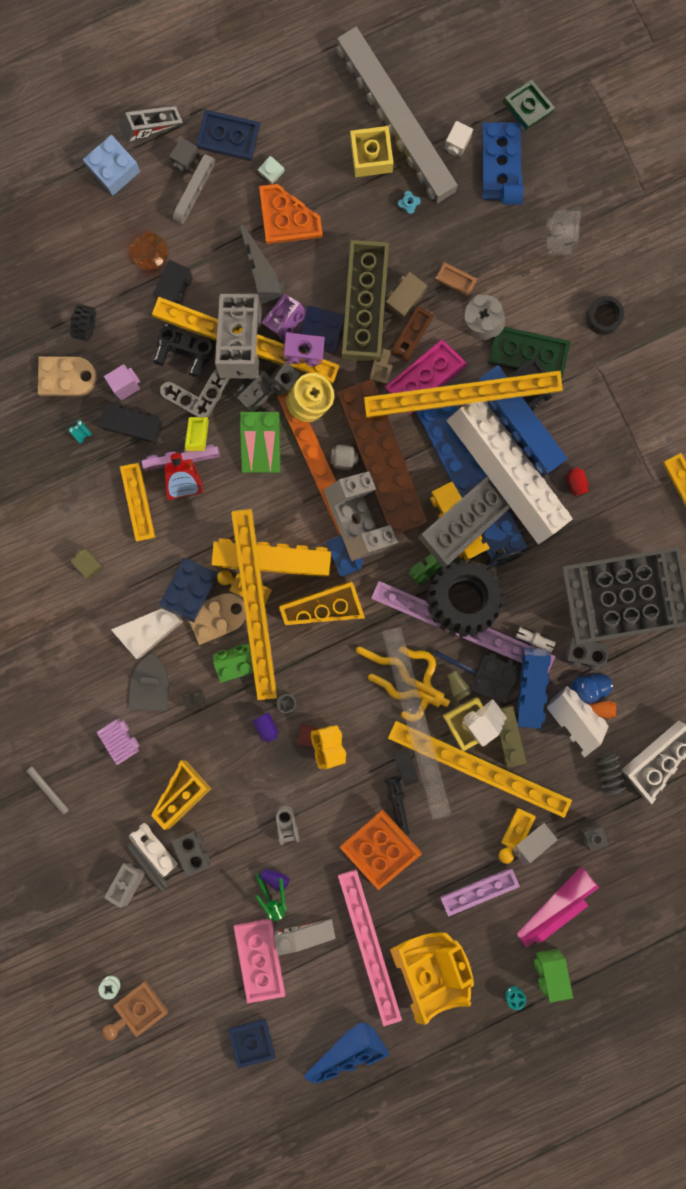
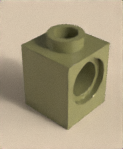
M88 549L78 550L73 555L74 559L71 560L72 564L86 579H91L104 567Z

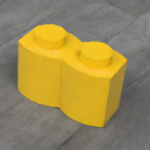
M337 725L311 731V740L319 769H329L346 763V751L342 746V733Z

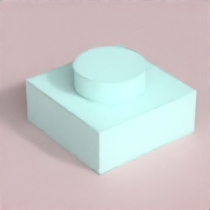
M271 156L258 169V173L272 185L285 171L284 167Z

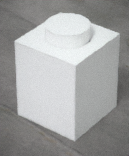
M456 121L446 140L444 149L451 155L461 157L471 139L473 129Z

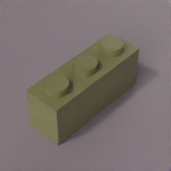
M511 705L499 707L507 717L498 735L504 765L509 768L526 764L514 708Z

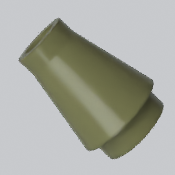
M457 671L447 676L453 697H456L457 701L471 695V688Z

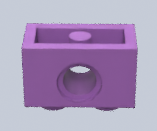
M286 332L283 360L289 364L306 363L307 366L311 367L321 365L325 337ZM304 347L308 350V353L302 354L298 349Z

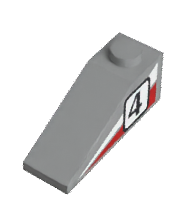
M332 919L275 930L274 934L278 956L298 952L336 939Z

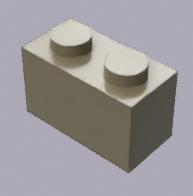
M411 272L407 276L403 275L397 282L398 287L396 290H391L385 298L387 300L385 307L402 320L406 318L418 303L428 287Z

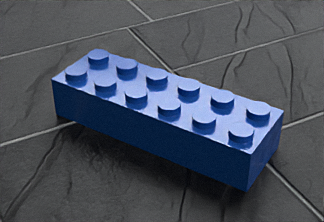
M497 365L479 378L478 382L507 378V376ZM522 397L487 401L489 407L500 419V422L511 434L542 478L568 459Z

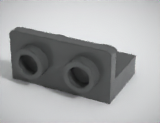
M259 369L258 378H249L245 383L238 385L233 396L249 412H255L274 393L271 387L266 384L270 376L264 370Z

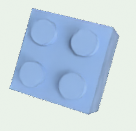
M112 135L83 159L88 170L112 196L141 172L137 162Z

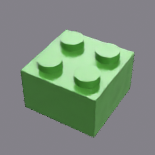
M557 948L536 952L537 959H534V965L540 977L537 980L543 997L546 996L550 1003L572 999L573 995L566 959Z

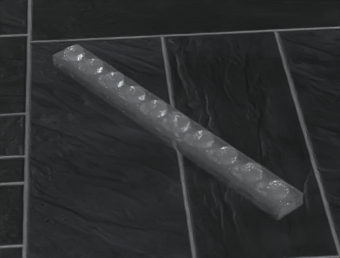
M397 627L382 631L432 819L452 815L402 629Z

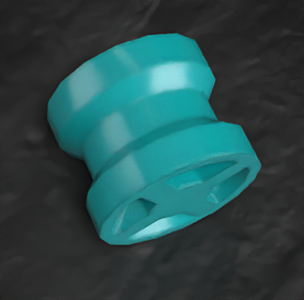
M81 420L77 421L76 426L68 429L80 444L84 442L85 437L92 435Z
M512 986L506 990L505 999L509 1007L513 1010L522 1009L526 1004V996L522 989Z

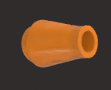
M608 700L588 704L599 717L607 719L616 717V702Z

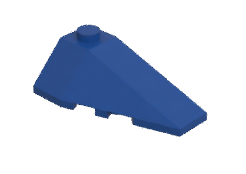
M365 1022L358 1023L353 1029L347 1031L304 1076L306 1080L317 1084L337 1077L340 1071L356 1070L355 1066L366 1062L367 1066L387 1057L389 1052L373 1027Z

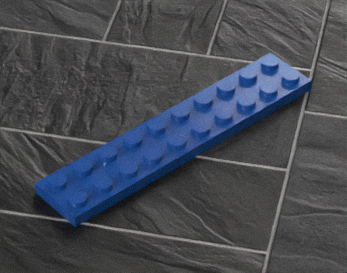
M457 406L415 411L450 481H453L461 498H463L487 475L446 421L458 411ZM509 509L481 535L482 543L487 542L490 548L486 550L490 560L496 556V551L502 548H507V551H521L528 548Z

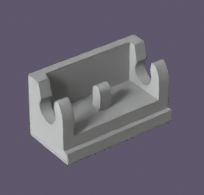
M542 823L536 830L517 844L513 851L522 862V865L526 866L558 839L546 824Z
M123 863L104 898L119 908L128 906L145 875L144 870L136 869L132 863Z

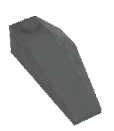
M241 225L240 229L260 303L263 304L280 299L282 292L285 291L282 280L278 281L277 274L245 226Z

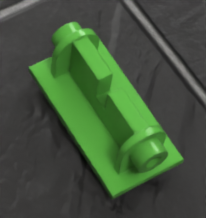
M432 554L424 559L427 563L426 566L420 561L410 568L408 573L414 579L416 585L427 582L430 576L436 572L439 573L443 568Z

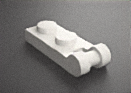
M143 823L139 826V830L129 835L133 844L162 878L178 865L151 832L147 824ZM142 836L148 839L144 843L141 841Z

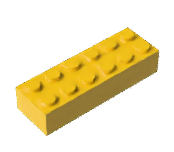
M219 539V542H214L212 565L218 568L239 569L236 543H232L230 539ZM258 542L260 571L329 577L331 552H328L327 548L316 547V550H309L308 546L297 545L296 549L289 548L290 546L287 544H277V547H271L269 543Z

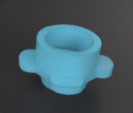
M406 191L403 199L398 201V206L407 213L412 214L421 200L419 197L413 196L412 192Z

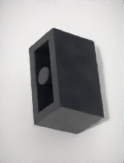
M168 260L153 292L155 299L158 300V297L181 304L185 297L184 291L186 287L191 285L193 280L190 269L172 260Z

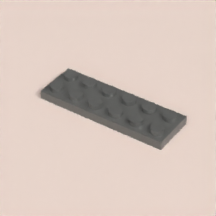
M487 476L418 538L444 568L501 517L510 506Z

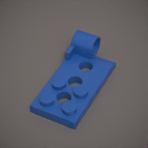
M483 123L482 200H502V205H522L520 123ZM504 139L507 145L500 147L496 141ZM499 157H503L506 159L507 163L505 165H499L497 163V159ZM504 176L507 182L500 184L497 181V177Z

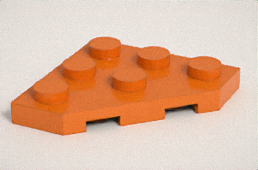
M279 184L259 186L266 244L323 238L321 218L317 213L308 209L304 203L291 196Z

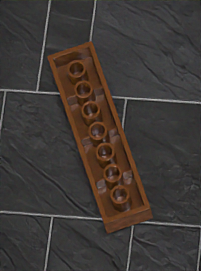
M374 379L337 392V397L366 472L369 471L376 487L373 493L386 526L391 525L395 536L424 526L428 522L388 416L368 418L366 416L364 397L379 395Z

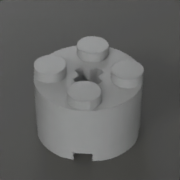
M477 295L466 307L465 321L473 336L481 340H487L498 336L505 326V315L501 303L496 298L489 295Z

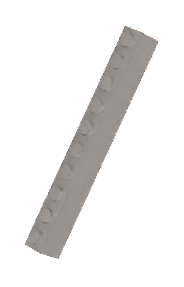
M357 26L338 37L336 47L340 58L345 59L347 69L356 76L359 88L365 90L368 102L377 109L378 118L381 121L384 120L386 125L389 126L390 136H394L398 149L407 156L408 165L411 168L414 167L419 182L421 184L424 183L429 198L431 200L434 199L436 204L454 194L457 190V183Z

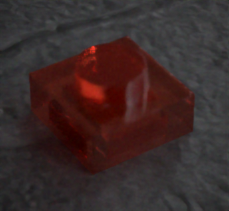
M301 724L297 744L313 747L311 731L320 728Z

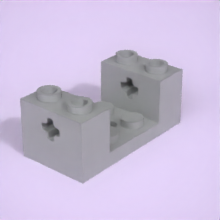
M220 294L215 360L220 378H258L257 328L261 327L262 316L258 294ZM236 327L243 329L239 334H235L232 331Z
M369 471L339 479L323 490L351 561L382 552L398 543L391 525L377 529L364 496L376 490ZM352 516L356 518L357 524L353 523Z

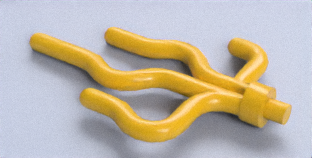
M360 646L356 648V653L378 664L396 666L402 680L416 688L405 692H398L387 680L375 674L368 675V679L371 682L385 688L394 699L405 700L411 697L422 699L414 714L403 711L401 713L402 718L411 722L419 720L423 716L428 703L439 707L440 704L448 707L450 700L444 698L445 694L434 689L431 685V677L436 668V660L429 652L413 651L404 646H400L398 649L401 654L410 658H423L428 661V668L422 683L408 675L406 667L399 659L381 657Z

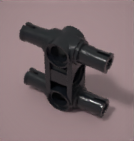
M170 323L163 325L158 333L159 338L156 343L158 348L153 358V363L163 366L170 351L194 359L189 375L199 379L204 364H207L213 356L214 340L178 329V326ZM165 336H172L170 340L163 339ZM201 348L208 349L206 352H200L199 350Z

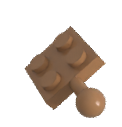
M146 980L113 1005L122 1018L114 1025H106L102 1030V1036L105 1040L111 1041L116 1038L118 1031L127 1025L133 1034L138 1037L168 1014L167 1008Z

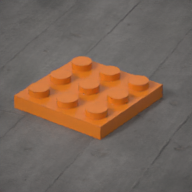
M383 809L339 847L378 891L422 854L418 847Z

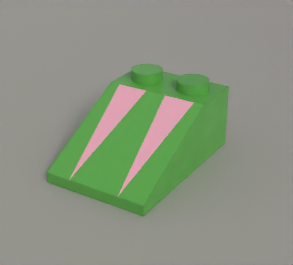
M240 412L242 473H280L279 412Z

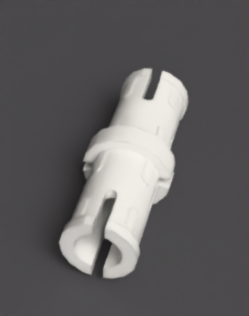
M519 627L517 631L523 633L524 636L518 633L515 635V638L530 643V646L546 649L549 653L552 652L553 648L546 644L555 646V641L540 636V633H532L522 627Z

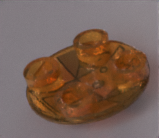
M146 231L134 240L130 247L132 260L139 268L155 270L165 263L168 256V246L160 235Z

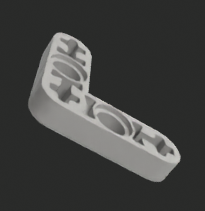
M215 369L199 397L171 382L164 383L160 388V393L164 399L196 417H209L227 387L230 378L221 379L218 383L221 387L219 389L216 385L212 384V382L216 384L218 381V371ZM172 387L174 393H179L176 401H174L176 399L174 395L168 394L166 396V388L170 389ZM212 388L217 391L216 397L208 398L206 395L207 391ZM183 396L191 398L189 405L184 406L181 404ZM205 398L206 401L212 404L209 405L207 403L205 406L207 412H202L201 414H199L200 411L198 410V407L202 408L204 406L205 402L202 399Z

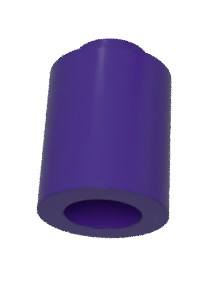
M269 712L252 720L261 741L266 740L269 743L277 739L276 735L279 731Z

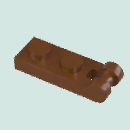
M417 306L391 353L395 356L398 354L403 357L402 360L408 362L434 315ZM403 343L409 346L407 351L401 348Z

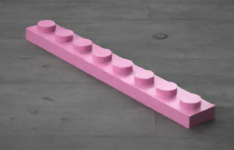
M357 869L339 874L340 884L383 1026L402 1021Z

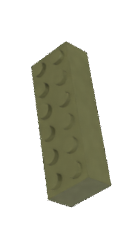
M351 240L342 360L380 362L389 243Z

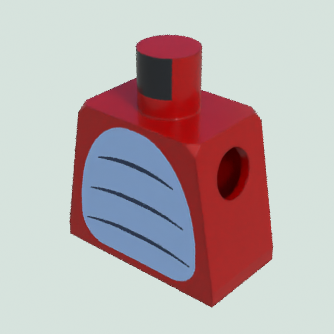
M181 453L172 454L170 456L171 462L165 464L167 500L203 494V482L193 460H183Z

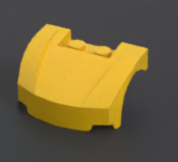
M425 934L409 939L390 949L396 968H401L413 1003L410 1007L416 1023L426 1025L435 1015L447 1009L470 1007L471 987L474 986L470 963L461 945L448 934Z

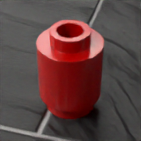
M579 467L568 470L569 474L565 476L570 492H573L574 496L589 492L587 488L589 484L584 469L580 470Z

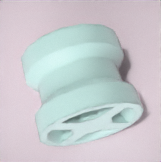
M111 975L104 978L98 990L100 996L108 1000L113 999L120 990V980Z

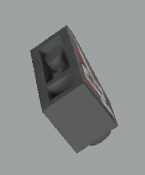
M170 106L125 112L119 127L127 143L145 140L178 127L183 122L177 107Z

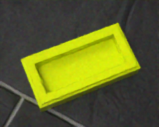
M189 417L185 442L186 451H205L209 424L208 417Z

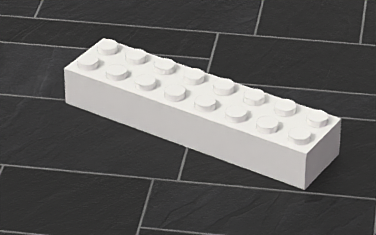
M487 402L466 404L446 420L538 545L573 519Z

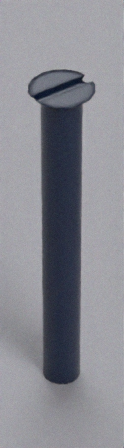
M438 650L436 651L435 656L473 675L476 673V670L438 652Z

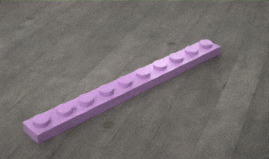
M378 581L371 599L438 628L441 626L439 622L434 623L432 620L434 615L433 613L429 614V604L427 601ZM487 628L482 633L479 632L476 636L471 637L469 634L466 637H462L522 663L523 647L535 648L490 628ZM551 655V663L548 667V673L555 659V656Z

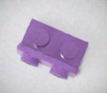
M284 293L261 324L275 333L284 342L286 332L292 333L304 319L307 312L301 303Z

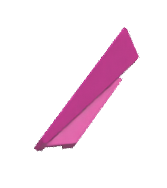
M580 867L517 933L526 947L535 941L537 943L544 941L588 907L584 898L599 887L583 867Z

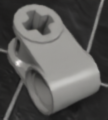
M281 806L276 814L280 845L290 841L300 842L293 809L289 806ZM287 812L290 814V818L283 820L280 818V814Z

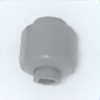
M339 444L336 445L335 449H332L330 464H333L335 469L351 470L353 464L357 465L358 453H355L353 446Z

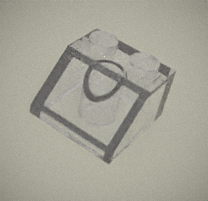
M581 206L555 211L552 218L548 219L547 230H550V237L547 236L546 248H549L548 255L572 256L579 241Z

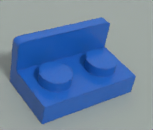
M342 536L326 541L340 577L362 569L361 565L364 564L362 558L351 561Z

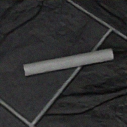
M30 767L26 771L57 809L63 815L66 814L69 809L37 771Z

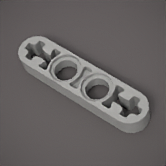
M205 154L201 159L173 214L174 221L180 224H184L214 167L215 158Z

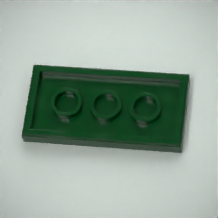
M504 327L498 336L493 337L488 364L517 370L536 357L546 372L561 371L562 379L570 341Z

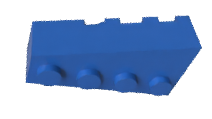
M523 647L516 718L518 727L541 729V724L545 723L546 713L543 711L544 704L547 703L546 685L549 684L548 667L551 663V655L548 654L546 649Z

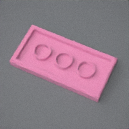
M264 919L234 925L247 1003L285 997L281 966L274 939L273 921L271 919Z

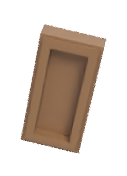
M444 262L435 281L469 297L477 282V278Z

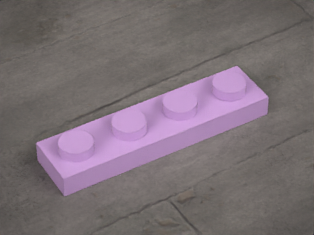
M206 445L205 451L184 450V453H181L183 460L191 459L193 462L221 457L219 448L217 446L214 447V445ZM176 452L165 453L163 457H158V455L146 457L147 460H142L143 468L146 471L165 468V464L171 462L170 456Z
M508 868L443 895L440 898L447 915L451 916L520 886L513 869Z

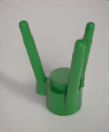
M257 873L256 878L268 904L266 906L257 895L258 903L265 911L268 919H271V921L282 919L285 916L284 911L287 910L283 879H279L281 903H279L278 900L271 901L264 883Z

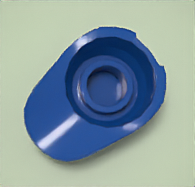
M605 674L582 675L573 681L571 689L578 694L584 703L592 704L610 694L613 689V683Z

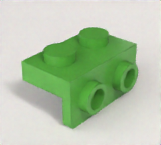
M249 644L238 645L235 648L221 650L213 654V663L220 683L254 673Z

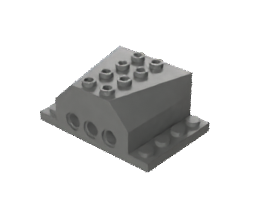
M680 547L561 567L575 645L686 626V579Z

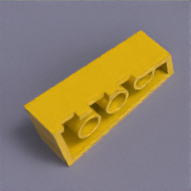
M453 481L432 491V497L429 498L433 507L438 508L440 512L439 518L462 499ZM480 535L458 556L460 559L463 558L467 561L490 548L487 542L482 543V536Z
M352 580L279 604L285 625L365 618Z

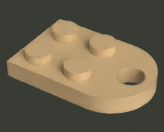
M39 357V396H83L95 387L97 381L96 370L88 360L81 357ZM85 372H90L92 375L91 379L87 382L83 381L82 375Z
M229 593L206 600L195 622L190 621L199 645L239 629L246 620L244 602L238 596ZM236 603L242 607L241 613L237 615L231 611L232 605Z

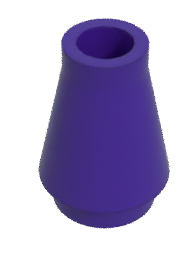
M267 868L263 870L260 879L264 880L276 892L280 891V878L283 879L284 891L290 881L286 874L268 870Z

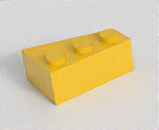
M181 760L151 816L164 830L171 829L212 788L187 761Z

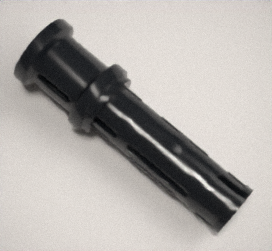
M401 776L386 778L384 781L387 783L389 792L387 797L392 802L395 822L406 835H409L410 832L403 803L405 793L402 792L400 783L402 778ZM398 809H400L402 824L400 823Z

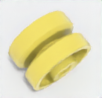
M307 373L302 375L288 391L286 396L287 408L296 419L303 422H313L318 420L332 406L334 390L324 376L317 373Z

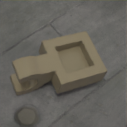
M383 349L380 362L374 361L369 380L374 379V382L388 385L393 366L387 364L391 351Z

